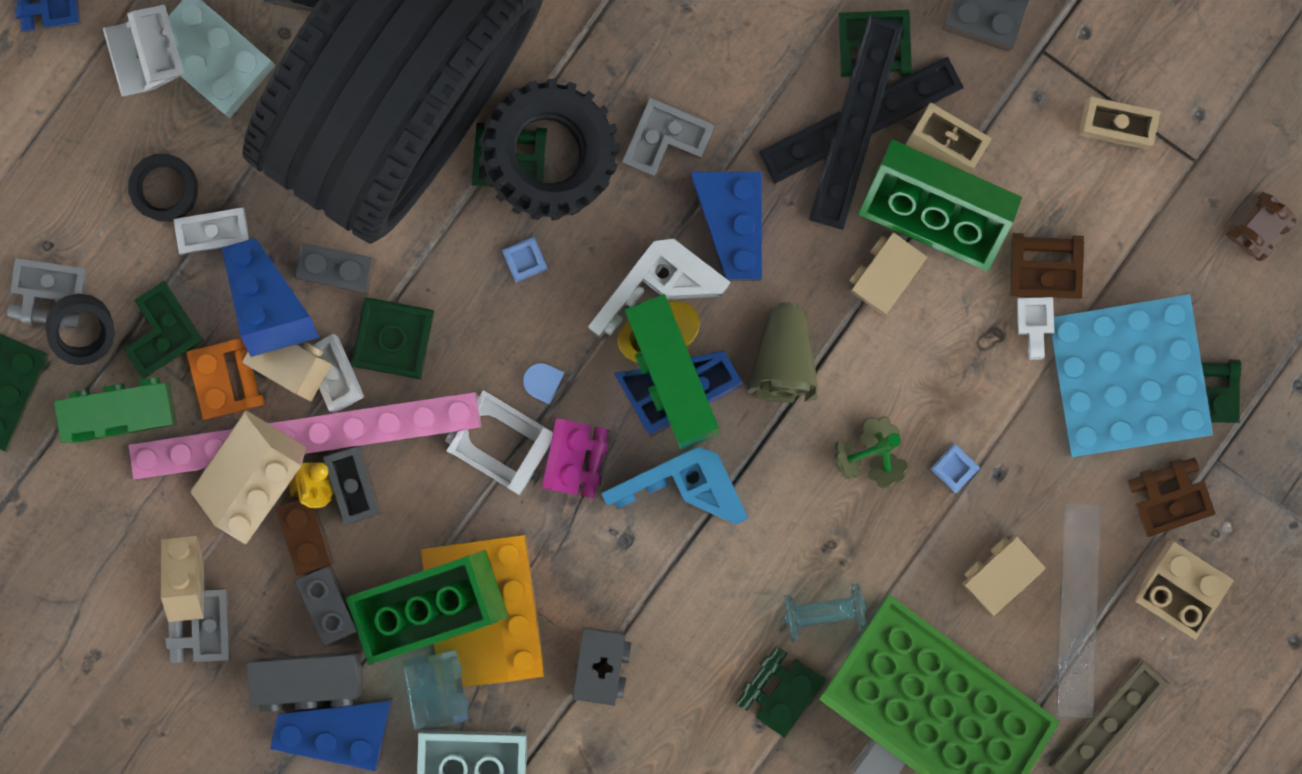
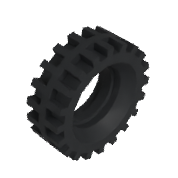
M548 79L546 83L537 84L536 80L528 82L525 87L519 90L516 88L498 104L484 125L485 130L479 140V146L482 147L479 164L480 167H485L487 173L484 180L487 186L491 184L498 192L496 198L500 202L505 199L513 205L511 211L517 214L523 211L531 214V219L539 220L542 217H551V221L559 220L565 215H575L587 205H590L610 184L611 176L616 172L618 164L615 163V158L620 152V144L615 143L614 134L617 132L615 123L609 124L605 116L609 111L605 105L599 108L592 101L595 95L590 91L586 94L577 91V84L569 82L566 86L557 84V79ZM540 120L555 121L568 128L576 138L579 148L578 165L573 174L565 180L555 183L539 182L528 176L519 165L516 155L517 138L522 129L530 123Z

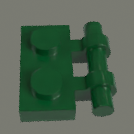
M776 645L770 655H765L759 664L762 666L751 682H745L741 688L743 693L736 701V704L745 711L749 709L754 700L762 704V708L755 717L785 738L826 680L797 659L789 670H786L780 664L788 653ZM774 674L781 681L772 694L768 696L762 689Z

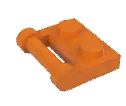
M242 338L186 352L203 420L265 405L263 395H259L253 369L242 363L248 352ZM231 352L235 354L246 398L236 401L225 354Z

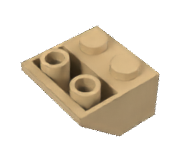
M930 102L905 145L971 174L992 138Z
M1167 541L1148 570L1135 602L1196 640L1234 580L1176 542Z

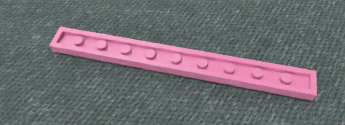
M477 392L268 423L307 447L305 454L482 428ZM233 429L128 445L133 480L206 469Z

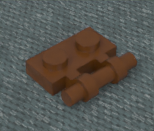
M1195 457L1185 461L1181 459L1171 461L1168 467L1153 472L1151 469L1140 472V476L1128 480L1131 493L1144 489L1147 493V500L1135 503L1147 537L1216 515L1205 481L1190 484L1188 474L1199 471ZM1175 479L1179 489L1160 495L1157 485Z

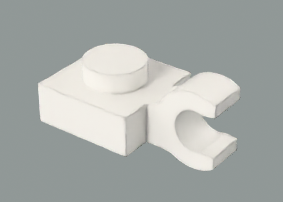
M1053 297L1017 298L1018 335H1028V360H1043L1045 358L1044 334L1054 333Z

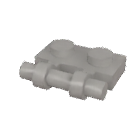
M15 258L10 293L24 295L22 306L9 304L7 317L19 319L22 324L33 325L34 322L46 323L47 314L50 310L36 308L37 297L55 300L56 303L65 296L78 293L84 294L88 269ZM70 313L60 322L59 329L64 330L65 327L79 328L80 314Z
M227 589L204 590V619L191 620L192 637H183L182 621L168 622L169 638H165L166 649H170V663L184 662V648H193V662L231 660Z

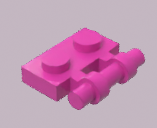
M556 418L542 488L577 495L579 483L582 481L581 496L595 498L597 485H601L603 477L600 474L603 455L608 453L609 444L606 443L609 429L595 426L593 438L589 440L591 425ZM586 450H590L586 471H582Z

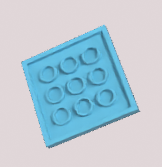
M1190 294L1054 317V333L1051 335L1071 457L1214 435Z

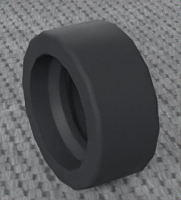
M153 154L143 158L133 168L128 181V193L133 205L142 215L158 222L174 221L173 219L184 217L193 208L198 196V181L194 171L180 158L170 154ZM159 167H169L175 170L181 176L184 183V193L181 200L169 208L152 206L143 194L145 177L152 170Z
M78 293L65 296L54 303L47 314L45 330L49 347L58 358L68 364L85 365L94 363L105 356L113 345L115 330L110 311L102 301L92 295ZM78 311L90 312L100 321L101 332L98 339L88 346L79 348L65 344L59 335V326L62 319L70 313Z

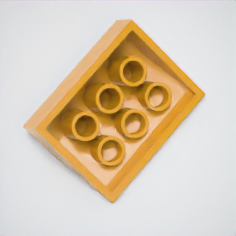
M526 534L421 549L423 570L486 550L509 617L492 625L434 643L440 689L510 682L545 676Z

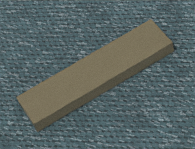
M1141 659L1049 766L1058 774H1092L1170 683L1147 662Z

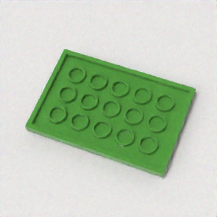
M890 594L882 602L819 698V700L919 774H1029L1060 723L1059 720Z

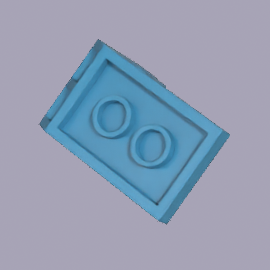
M696 447L601 493L607 506L614 503L616 508L619 509L636 501L634 493L644 488H647L650 494L669 485L666 478L672 475L685 502L735 525L749 519L718 453L701 447ZM697 471L699 473L698 482L695 484L688 483L686 476Z

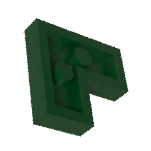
M166 281L161 282L134 300L153 328L151 332L124 348L143 379H146L204 341Z

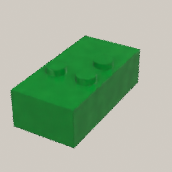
M892 139L868 188L858 215L988 272L1015 220L1022 197Z
M662 294L625 309L641 350L640 353L635 354L642 374L650 372L655 386L648 388L657 411L665 410L680 449H686L720 435L719 426L666 295Z
M486 550L346 597L368 665L509 618Z

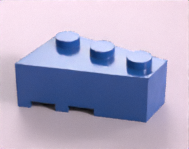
M690 172V177L724 277L729 281H761L762 172Z
M256 238L221 247L240 335L250 357L320 338L310 315Z
M725 351L691 357L709 404L743 386ZM639 368L614 373L650 438L671 427L665 410L657 411L648 388L655 386L650 372L643 375Z
M393 698L356 702L349 706H322L282 711L277 714L270 749L376 771L379 767Z

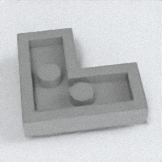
M649 98L622 164L655 177L668 145L701 159L715 125L653 98Z

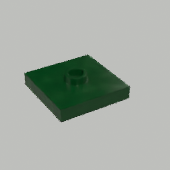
M364 297L351 367L422 380L435 310Z

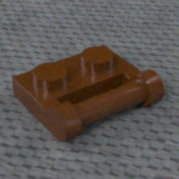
M1012 233L1010 296L1082 299L1084 236L1072 235V239L1024 237V233ZM1024 251L1071 253V263L1023 261Z

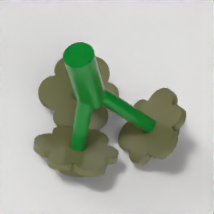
M883 416L879 420L870 417L863 422L864 431L859 434V440L862 444H865V450L856 452L851 442H836L835 464L846 479L856 478L860 475L858 467L861 466L862 458L879 454L882 457L877 456L870 460L871 470L868 472L869 479L877 481L878 486L881 488H890L894 482L902 483L905 480L904 473L908 470L907 461L897 459L894 454H890V451L901 443L900 431L897 426L891 424L888 417Z

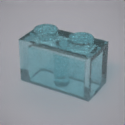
M456 650L420 655L402 660L414 730L448 726L469 720L467 713L468 701L464 695L461 680L462 667Z

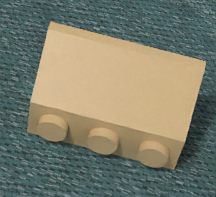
M245 411L190 493L215 527L247 544L302 466L307 447L250 412Z

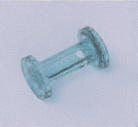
M859 583L851 584L850 598L795 606L791 594L784 595L786 608L784 620L785 623H788L792 642L799 641V628L855 619L859 631L866 629L864 612L866 610V603L862 600Z

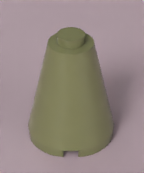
M782 302L778 303V308L770 310L747 386V393L749 395L756 391V398L774 402H794L795 397L805 395L804 402L818 398L819 389L806 312L799 309L798 304Z

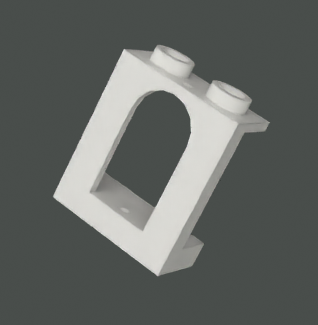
M165 4L132 11L127 14L129 19L127 23L103 28L122 97L155 90L184 74Z
M483 390L480 396L477 395L480 416L489 415L495 417L533 440L535 443L516 472L474 446L469 438V430L450 432L445 442L450 444L446 451L495 479L516 494L521 495L551 446L553 432Z

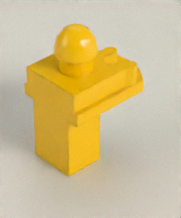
M325 462L302 463V466L288 484L291 497H299L300 503L309 508L325 507L332 500L331 496L334 493Z

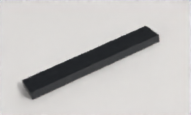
M871 15L868 16L808 220L841 230L844 229L904 25Z
M948 56L885 88L872 135L926 108L930 102L934 104L964 88ZM840 111L759 152L774 184L827 158Z

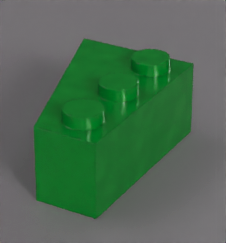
M160 377L139 380V387L126 389L125 383L105 386L103 393L90 394V390H82L69 393V398L55 400L54 406L61 443L74 444L177 425L170 383H160Z

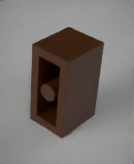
M300 500L275 507L296 575L335 564L318 508H309L301 504Z

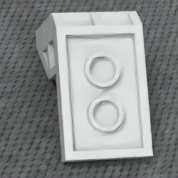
M675 239L653 241L588 328L599 338L604 333L611 336L623 320L619 313L626 304L629 307L634 306L644 293V289L640 287L642 283H645L659 295L665 294L667 299L721 297L731 282ZM662 267L669 271L668 277L664 279L657 277Z

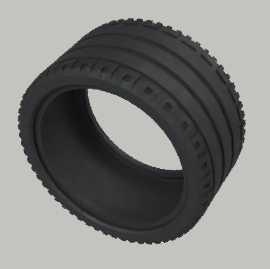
M319 0L283 55L255 107L245 133L243 158L259 172L263 170L264 175L286 190L293 189L295 196L316 210L323 209L326 217L347 231L352 230L354 236L369 244L376 242L392 231L405 217L460 144L514 60L538 15L543 0Z

